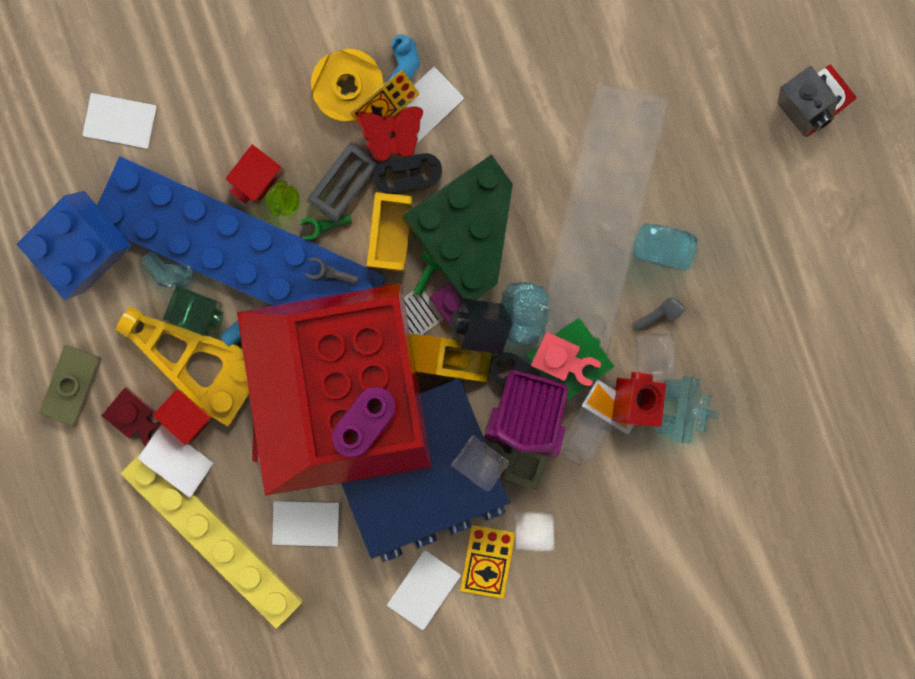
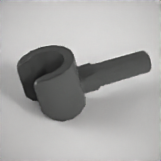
M312 257L309 259V261L320 263L321 271L315 276L305 273L308 278L315 281H322L328 278L353 285L357 284L359 276L330 268L325 261L319 258Z
M668 298L654 312L633 324L637 331L659 320L663 315L671 322H674L685 311V307L676 298Z

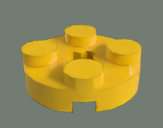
M352 48L341 49V51L324 56L315 66L311 76V90L317 106L325 116L340 123H357L350 112L384 85L382 73L375 60L363 51ZM350 76L355 79L354 85L358 88L355 93L349 92L345 96L341 94L342 88L338 86V82L340 80L346 81Z

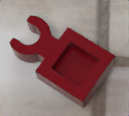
M125 387L101 415L129 439H132L138 432L145 447L151 439V432L155 429L158 430L161 425L160 422H152L149 419L155 410L128 387Z

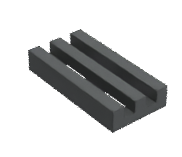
M350 142L307 198V203L311 206L314 205L322 214H326L332 221L337 223L374 174L376 167L380 163ZM352 154L355 155L357 159L324 202L321 201L319 197ZM366 163L368 165L366 170L336 210L332 209V204L361 165Z

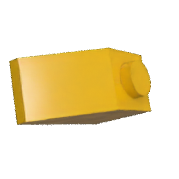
M411 333L417 372L487 383L492 353L461 349L457 341L453 339Z

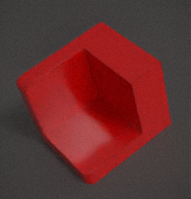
M180 389L175 390L152 415L184 445L191 444L214 419L204 408H200Z

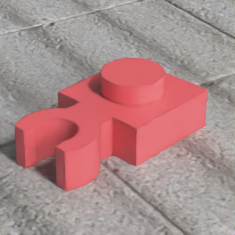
M545 332L531 366L564 381L570 371L574 373L578 382L591 386L593 381L583 376L582 369L588 364L600 368L601 363L590 357L577 358L579 346Z

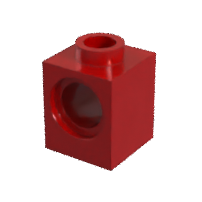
M251 144L225 180L233 185L229 192L244 204H247L251 199L259 205L285 170Z
M631 372V379L617 378L612 421L662 427L667 383L653 382V374ZM641 391L642 402L638 406L637 395Z

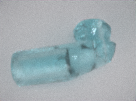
M153 251L147 253L139 261L141 266L161 287H183L189 284L193 277V269L188 263L180 262L179 264L165 265Z

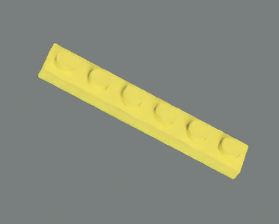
M137 456L120 474L277 629L302 604L303 600L195 492L189 498L138 460Z

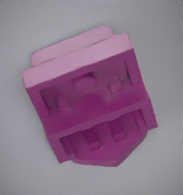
M518 370L510 371L506 378L499 407H493L489 415L484 439L509 445L522 453L533 452L556 459L561 451L566 428L561 426L569 393L568 387L563 383Z

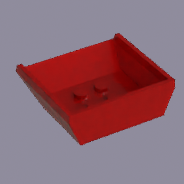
M401 283L237 312L265 496L432 468ZM379 387L388 391L395 399L396 413L371 448L359 457H348L339 453L333 444V431L356 399L368 388ZM374 399L369 403V411L376 414L381 411L382 403L380 400ZM350 430L345 435V441L349 445L355 444L358 440V433L355 430Z

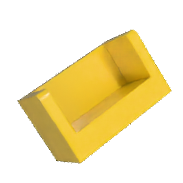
M375 192L366 265L369 269L405 273L410 229L402 219V216L412 209L413 198L411 196Z

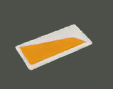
M596 380L582 407L628 435L634 424L612 421L616 391L600 380Z

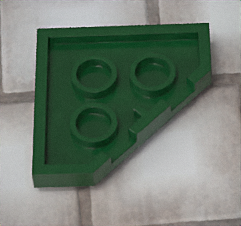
M492 154L402 216L406 225L460 300L462 298L477 300L498 284L513 183Z

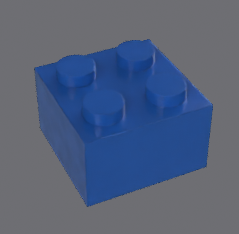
M85 191L63 196L16 244L64 300L85 293L132 247Z

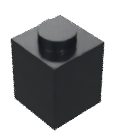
M462 298L458 311L452 314L450 330L461 349L502 354L513 321L503 304Z

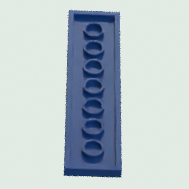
M119 156L97 204L127 240L273 306L382 287L386 280V276L121 156ZM312 257L319 258L325 261L330 268L359 276L357 284L353 285L328 278L322 281L308 278L305 273L315 276L321 271L320 263L309 261V259Z

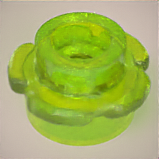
M277 181L274 183V187L268 190L266 203L272 215H290L298 208L299 192L294 186L287 185L286 181Z

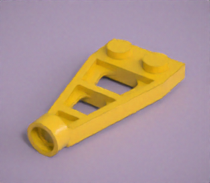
M132 306L120 318L115 331L130 338L200 408H204L213 418L227 427L231 425L250 395L243 349L234 344L228 346L223 340L145 316L144 313ZM142 321L143 330L139 333H134ZM163 334H170L185 341L187 344L186 350L177 363L170 362L156 348V344ZM196 352H206L215 355L222 361L223 365L220 372L208 387L200 386L187 371V363Z

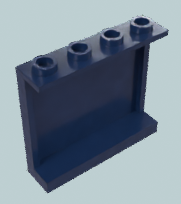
M460 378L420 394L432 468L341 483L370 559L380 556L382 563L403 555L401 548L415 543L418 549L436 542V533L449 529L451 535L472 527L469 520L483 515L485 521L505 514L504 506L511 503Z

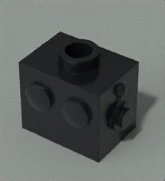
M810 65L780 87L777 104L805 137L813 130H822L833 121L838 98Z

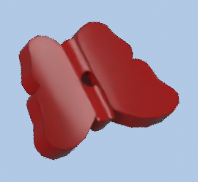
M412 106L400 110L394 117L385 116L381 118L372 113H362L357 116V124L362 130L363 138L368 141L367 147L373 158L377 161H384L388 159L390 154H397L400 157L412 156L418 141L415 134L420 130L423 110L420 107Z

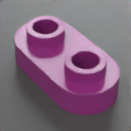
M372 387L363 391L333 431V444L339 453L348 457H359L371 448L396 413L395 399L388 391L383 388ZM374 399H378L382 403L381 411L376 414L369 411V403ZM355 430L358 433V440L355 444L349 445L345 441V435L348 431Z

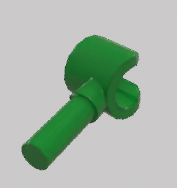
M350 214L341 216L337 223L331 219L319 221L313 218H305L299 225L303 226L313 223L316 228L315 233L303 238L317 240L323 235L324 231L350 224L352 219Z
M426 251L423 252L420 258L428 266L424 269L413 291L420 296L431 275L437 269V266Z

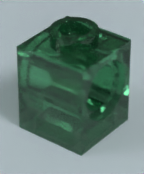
M176 285L163 320L202 336H210L211 331H218L224 317V312L220 310L221 302Z

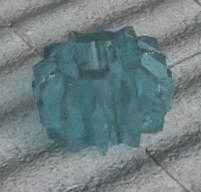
M647 223L640 226L639 232L635 237L633 256L645 263L683 271L691 268L692 261L695 259L697 238L687 231Z
M530 282L510 283L507 290L503 291L500 304H503L513 321L507 340L518 344L537 343L540 336L544 335L545 325L549 322L547 317L550 308L548 307L549 296L545 293L543 286Z

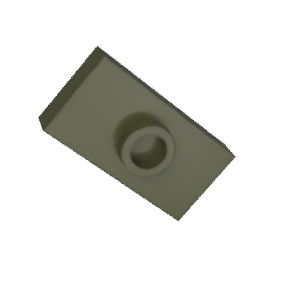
M64 345L39 414L71 426H76L101 357L69 345Z

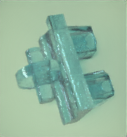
M683 376L682 379L664 380L663 383H667L665 399L679 401L677 416L663 414L662 427H656V432L673 438V442L691 444L695 416L697 415L695 430L706 432L708 417L718 419L719 411L709 410L711 395L700 394L699 407L697 408L701 379Z

